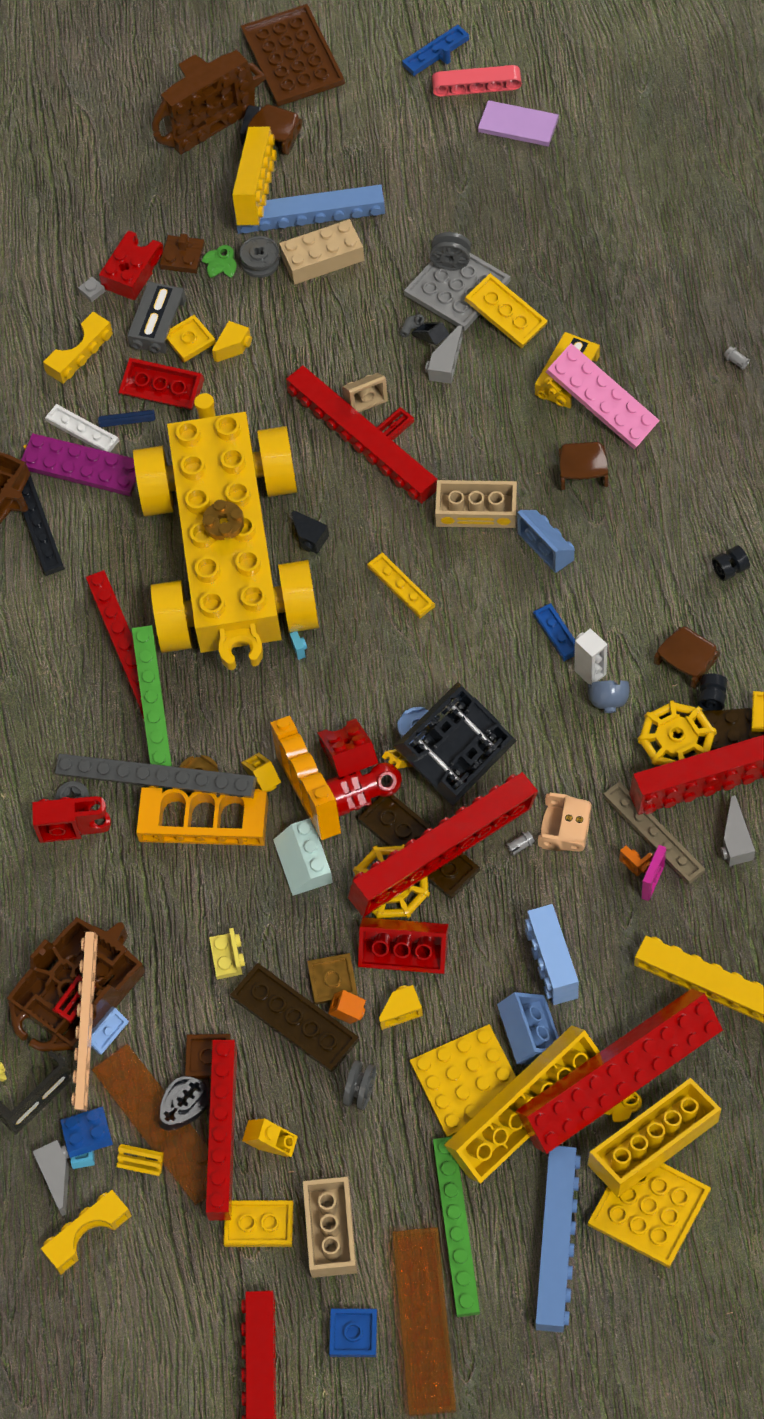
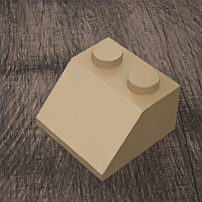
M379 373L367 375L363 379L342 386L344 400L358 412L388 401L386 378Z

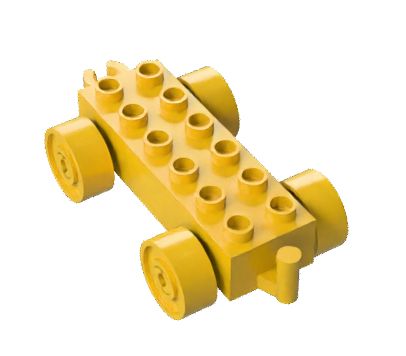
M202 393L194 401L198 419L167 424L173 465L167 466L163 445L133 450V458L144 517L174 512L172 491L177 493L191 600L186 601L182 580L151 585L153 613L161 653L192 649L190 627H195L200 652L219 650L223 665L229 670H234L236 668V660L232 654L233 648L248 645L250 647V663L252 666H258L263 658L262 643L282 640L278 613L286 612L289 633L319 628L308 560L278 564L281 586L274 587L257 478H265L268 497L297 493L287 426L257 430L260 451L253 452L246 411L216 416L213 397L210 394ZM222 499L232 502L242 510L244 527L236 537L216 540L206 533L202 518L206 509L214 504L216 500ZM221 518L220 523H227V518Z

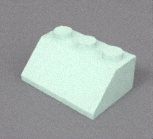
M310 818L291 824L273 839L292 896L333 883L331 870L317 831Z

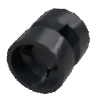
M739 545L727 550L726 554L721 553L712 558L713 568L722 581L734 577L735 573L740 574L750 568L748 556Z
M715 673L703 675L700 683L701 693L698 698V706L706 711L723 710L727 678Z

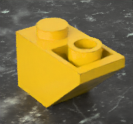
M264 1118L248 1120L242 1141L261 1151L292 1157L298 1136Z

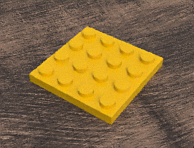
M490 1024L410 1060V1064L446 1137L454 1136L516 1078Z
M663 1163L619 1197L607 1186L588 1221V1226L670 1269L708 1197L711 1187Z

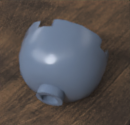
M614 680L593 682L592 685L588 684V694L591 703L599 709H604V713H615L616 708L623 707L629 699L630 686L628 681L620 680V685L615 683Z

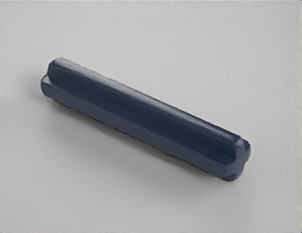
M145 410L103 415L98 417L99 427L155 421V411Z

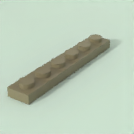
M620 781L603 794L604 799L655 851L658 845L666 847L665 861L688 885L705 873V868L652 814L644 813L638 815L629 791Z

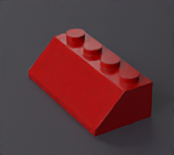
M364 917L359 929L358 967L444 974L449 924Z

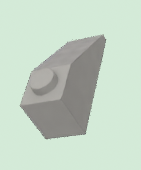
M461 325L455 328L432 353L431 360L427 361L425 372L429 375V381L452 384L463 339Z
M736 795L731 796L723 847L720 848L722 858L724 860L727 859L729 866L752 861L755 855V849Z
M58 1140L33 1151V1154L61 1215L64 1216L67 1212L69 1164L66 1159L69 1158V1154L65 1145L60 1146Z

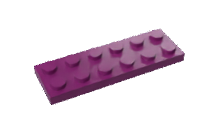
M32 433L21 461L26 462L30 472L127 496L132 495L137 482L134 458Z

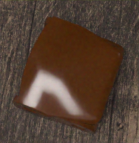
M266 104L252 118L248 127H270L275 141L283 142V154L289 155L302 128V119L299 118L297 113Z
M602 443L563 444L559 448L561 490H565V478L592 479L603 476L604 487H608L605 446Z
M683 626L679 627L659 647L654 656V664L660 665L665 660L674 668L693 676L691 687L696 689L701 683V677L707 674L717 661L720 652L715 644L688 627Z

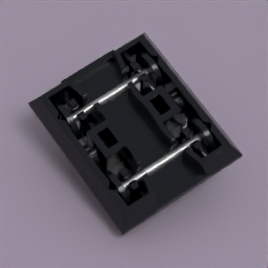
M457 682L393 747L454 806L517 740L475 697ZM448 705L442 714L445 715L450 709L452 710L439 722L438 720L441 717L437 714ZM482 754L487 757L484 762L481 758L477 760Z

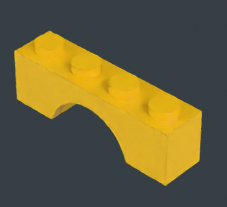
M92 312L81 323L84 337L78 346L70 350L55 349L43 361L46 373L62 384L72 378L74 373L86 363L87 359L92 354H95L99 347L105 341H108L113 334L110 322L95 312Z
M113 1190L108 1193L105 1192L98 1197L97 1202L93 1206L83 1209L76 1220L66 1223L59 1234L48 1238L41 1250L61 1275L78 1261L77 1244L86 1231L95 1227H107L116 1230L132 1215Z

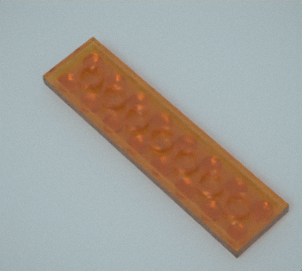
M126 1044L93 1068L92 1071L153 1151L164 1153V1166L194 1205H197L207 1195L208 1146L191 1124L170 1131L164 1130L159 1126L158 1111L165 1091L131 1047ZM172 1114L169 1118H165V1120H172L174 1114Z
M438 1227L392 1232L409 1416L456 1412Z

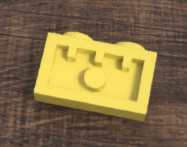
M229 928L230 933L209 937L217 980L243 974L241 967L245 966L243 953L239 954L238 947H242L240 935L235 934L234 928Z

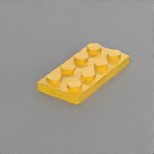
M491 273L464 300L521 348L547 324V320Z

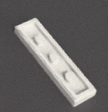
M57 404L45 417L46 422L96 449L111 452L119 442L117 436Z

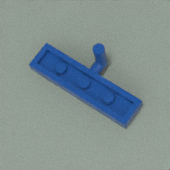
M456 25L404 59L402 66L415 76L439 59L445 64H449L451 62L450 52L467 42L469 34L459 25Z

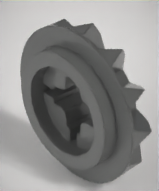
M77 781L63 784L56 793V800L62 797L70 798L71 791L76 798L89 797L86 786Z

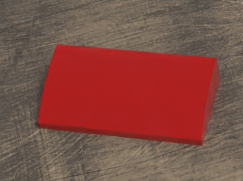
M129 357L118 393L192 410L195 405V398L200 394L205 379L202 373Z

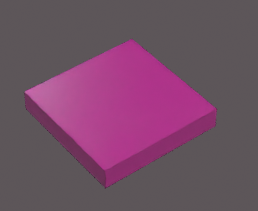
M658 845L643 879L641 899L646 901L651 899L665 867L666 847Z

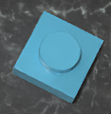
M298 632L290 633L291 644L297 659L305 658L307 645L304 637L300 638Z
M94 1151L71 1158L73 1169L95 1165Z

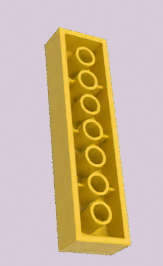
M571 1025L444 1144L468 1178L481 1184L529 1138L515 1110L600 1052L585 1030Z

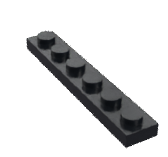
M30 475L22 491L28 506V510L23 512L45 575L48 576L65 568Z

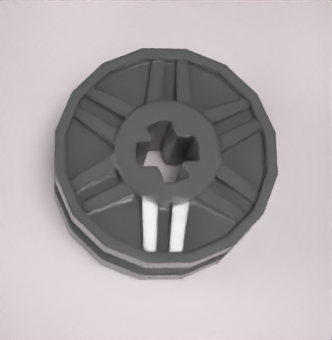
M455 232L439 233L433 238L430 251V259L433 264L445 270H459L467 266L471 252V243L468 238Z
M266 236L251 237L240 247L241 266L248 275L263 278L270 276L278 269L280 263L279 249L277 243Z
M355 1060L347 1078L343 1105L351 1106L355 1098H357V1109L365 1110L375 1082L376 1065L369 1064L365 1072H363L362 1061Z

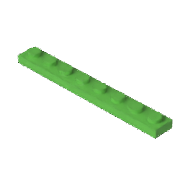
M153 626L132 628L150 764L172 766Z
M452 1137L433 1139L457 1317L479 1315L480 1309L460 1167L444 1146Z

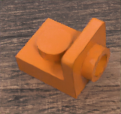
M628 846L620 850L619 860L636 876H639L642 872H647L653 859L651 852L641 859L638 852L634 849L631 850Z

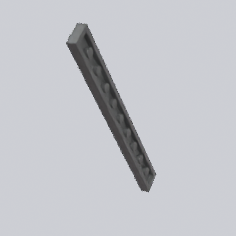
M59 754L55 774L58 776L245 798L254 797L257 781L255 776L68 754Z

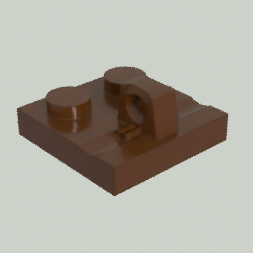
M180 234V236L168 235L160 262V269L197 274L205 246L204 239L189 238L188 234Z

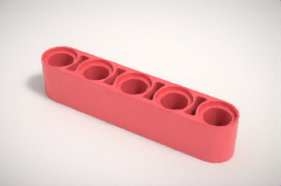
M516 65L440 71L432 75L433 93L436 96L517 90L522 85L520 68Z

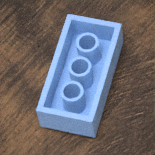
M553 904L528 910V919H525V933L528 941L531 940L532 943L531 951L533 958L538 960V973L540 979H544V991L547 999L551 998L553 1005L578 999L579 981Z

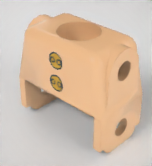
M551 792L546 794L545 805L548 807L542 821L541 835L538 836V846L542 847V849L554 851H583L587 840L592 804L587 800L577 799L565 794Z

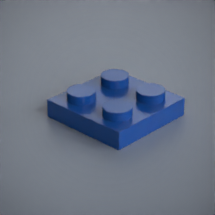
M103 1107L60 1120L70 1158L113 1145Z
M331 1309L330 1357H376L377 1309Z

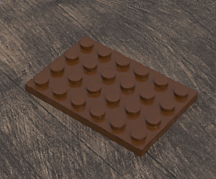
M308 4L241 25L243 36L259 69L266 76L265 82L277 107L345 84V79Z

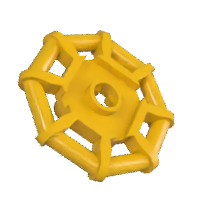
M672 700L668 704L644 715L643 727L637 739L638 743L643 746L652 760L651 763L656 766L676 761L664 758L665 753L670 757L678 756V760L684 759L685 754L693 750L697 753L696 755L710 751L717 732L716 728L712 727L703 714L701 707L698 706L696 708L676 703ZM676 711L690 715L689 717L685 716V718L680 717V714H676ZM669 712H670V714H671V715H669V716H667V717H665V718H663V719H660V718H659V717H661V716H663V715H665V714H667V713H669ZM697 719L703 728L699 729L694 720ZM652 724L657 726L655 734L650 733ZM673 732L682 733L681 738H674ZM699 736H705L703 747L697 744ZM656 741L660 750L656 752L650 742Z
M405 845L372 847L370 853L358 866H354L353 872H355V876L360 872H367L368 869L366 868L375 859L383 862L382 855H389L394 850L400 851ZM428 876L419 881L420 887L411 886L372 913L379 919L410 918L415 909L426 897L430 896ZM411 892L416 893L417 896L407 905L404 900ZM388 903H399L401 909H385Z

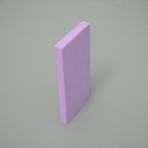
M488 100L478 126V132L549 147L559 115Z

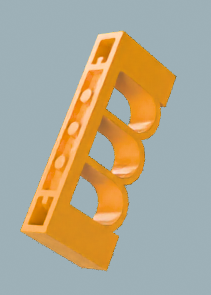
M289 715L270 722L276 757L320 839L324 840L340 834L341 829L336 799L321 772H318L316 763L312 755L307 751L292 718Z
M142 787L136 832L139 842L265 846L269 801L267 791L255 789L253 798L220 795L217 798L216 794L193 792L188 797L180 789H168L163 792V789L159 787ZM182 802L186 805L183 827L162 826L163 812L168 804ZM207 802L215 806L213 828L191 827L192 813L198 804ZM236 803L244 807L242 829L220 828L221 814L227 805Z

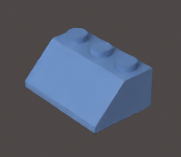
M520 510L517 512L518 534L555 573L574 561V546L571 542H566L560 531L549 524L545 515H541L537 510Z
M514 992L497 1004L517 1064L530 1065L559 1038L545 995Z

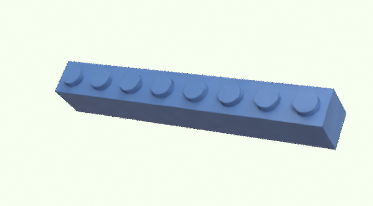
M382 185L267 200L266 206H263L264 217L260 219L259 225H237L236 222L237 232L240 234L385 214Z
M557 1146L549 1152L536 1314V1330L564 1333V1325L569 1326L570 1311H565L566 1302L570 1303L571 1288H567V1280H572L573 1266L568 1265L569 1257L574 1258V1243H570V1237L575 1235L576 1221H572V1213H577L578 1199H573L574 1191H578L579 1177H575V1169H580L581 1155H576L577 1147Z

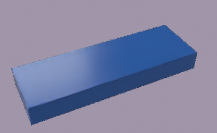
M550 603L534 611L533 616L562 660L566 661L575 656V639L552 604Z

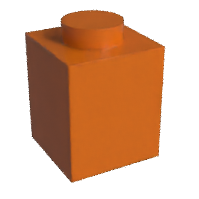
M342 990L334 994L328 1014L352 1024L361 1020L364 1016L366 1000Z

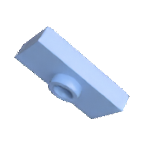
M111 1007L92 1030L91 1047L100 1055L103 1054L129 1023L115 1007Z

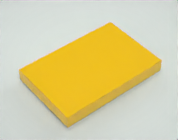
M232 1200L231 1221H225L224 1247H292L293 1200Z

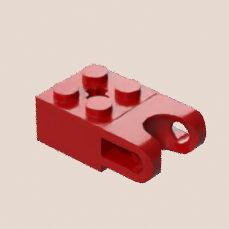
M128 231L101 270L99 278L105 290L135 301L163 254V243L152 240L147 246L140 247L138 246L137 233Z
M356 718L347 721V725L340 730L329 731L325 729L317 732L321 747L339 778L378 764L373 743Z
M98 796L82 798L62 797L59 800L41 799L38 802H32L33 827L40 843L82 839V835L107 832L111 826V819L106 812L105 801ZM95 804L100 805L98 810H93L91 807ZM104 819L105 823L97 825L95 820Z

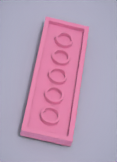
M572 343L546 371L550 377L633 449L641 443L660 421Z

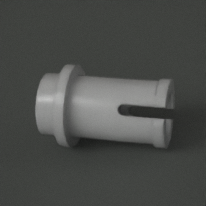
M729 347L724 354L727 361H732L742 370L749 364L750 359L739 353L736 347Z
M522 832L520 837L506 844V846L509 848V852L515 856L524 848L532 847V843L535 840L530 832Z

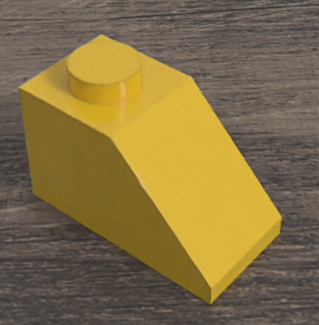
M228 321L212 349L214 361L219 362L243 354L246 347H249L252 342L250 329Z
M257 753L241 762L248 775L257 778L256 787L258 789L270 792L277 787L276 785L281 783L272 762L262 754Z
M404 985L392 992L379 1017L381 1030L423 1016L422 1007L414 985Z

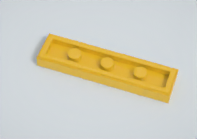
M383 552L367 563V567L419 619L435 607V603Z

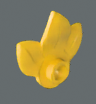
M634 1092L604 1114L612 1115L613 1122H624L630 1118L632 1113L637 1112L641 1108L642 1099Z

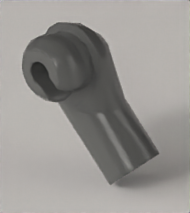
M418 314L406 318L399 334L402 337H408L412 329L418 328L424 323V316Z

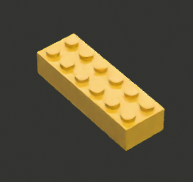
M248 127L232 194L237 225H259L260 219L264 217L263 206L267 204L266 194H269V183L272 181L271 172H274V161L277 159L276 149H273L275 137L274 134H271L270 127Z
M689 1078L590 1151L587 1165L619 1197L718 1123L721 1108Z

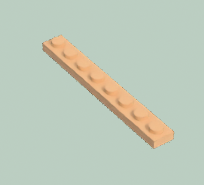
M85 932V938L81 940L84 960L81 959L80 973H83V980L79 982L78 987L79 995L82 996L81 1003H78L77 1016L80 1017V1025L76 1026V1039H79V1044L74 1052V1059L77 1061V1070L73 1072V1083H76V1092L72 1093L71 1100L72 1106H75L77 1111H87L98 942V935L95 932Z

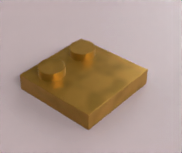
M350 953L307 961L315 1005L332 1002L334 994L342 990L358 996Z

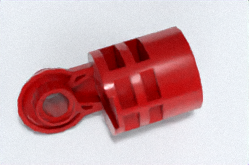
M385 762L377 764L369 773L364 775L359 770L341 778L335 776L325 781L336 799L338 816L341 817L349 814L350 811H357L361 807L372 805L371 798L377 796L387 797L395 794L401 786L402 777L399 769L393 764ZM385 775H389L391 779L390 783L388 785L383 786L381 784V778Z

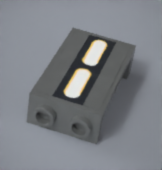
M154 282L147 283L127 335L130 347L137 350H148L153 353H167L165 341L179 305L184 306L186 302L184 288Z

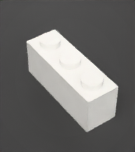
M591 629L585 633H580L575 639L574 671L588 684L592 685L593 682H598L606 675L608 644Z

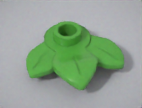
M222 245L217 250L207 252L202 259L203 263L208 264L207 272L210 278L222 272L229 278H232L237 269V263L233 259L234 250L229 245ZM227 251V254L222 256V253Z

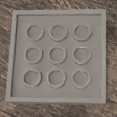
M470 253L469 263L466 267L459 270H445L439 268L431 261L404 290V295L453 325H461L463 331H466L480 313L464 301L465 297L490 273L505 286L510 282V276Z

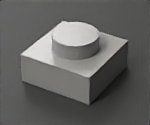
M93 277L78 287L79 292L91 303L106 292L105 287Z

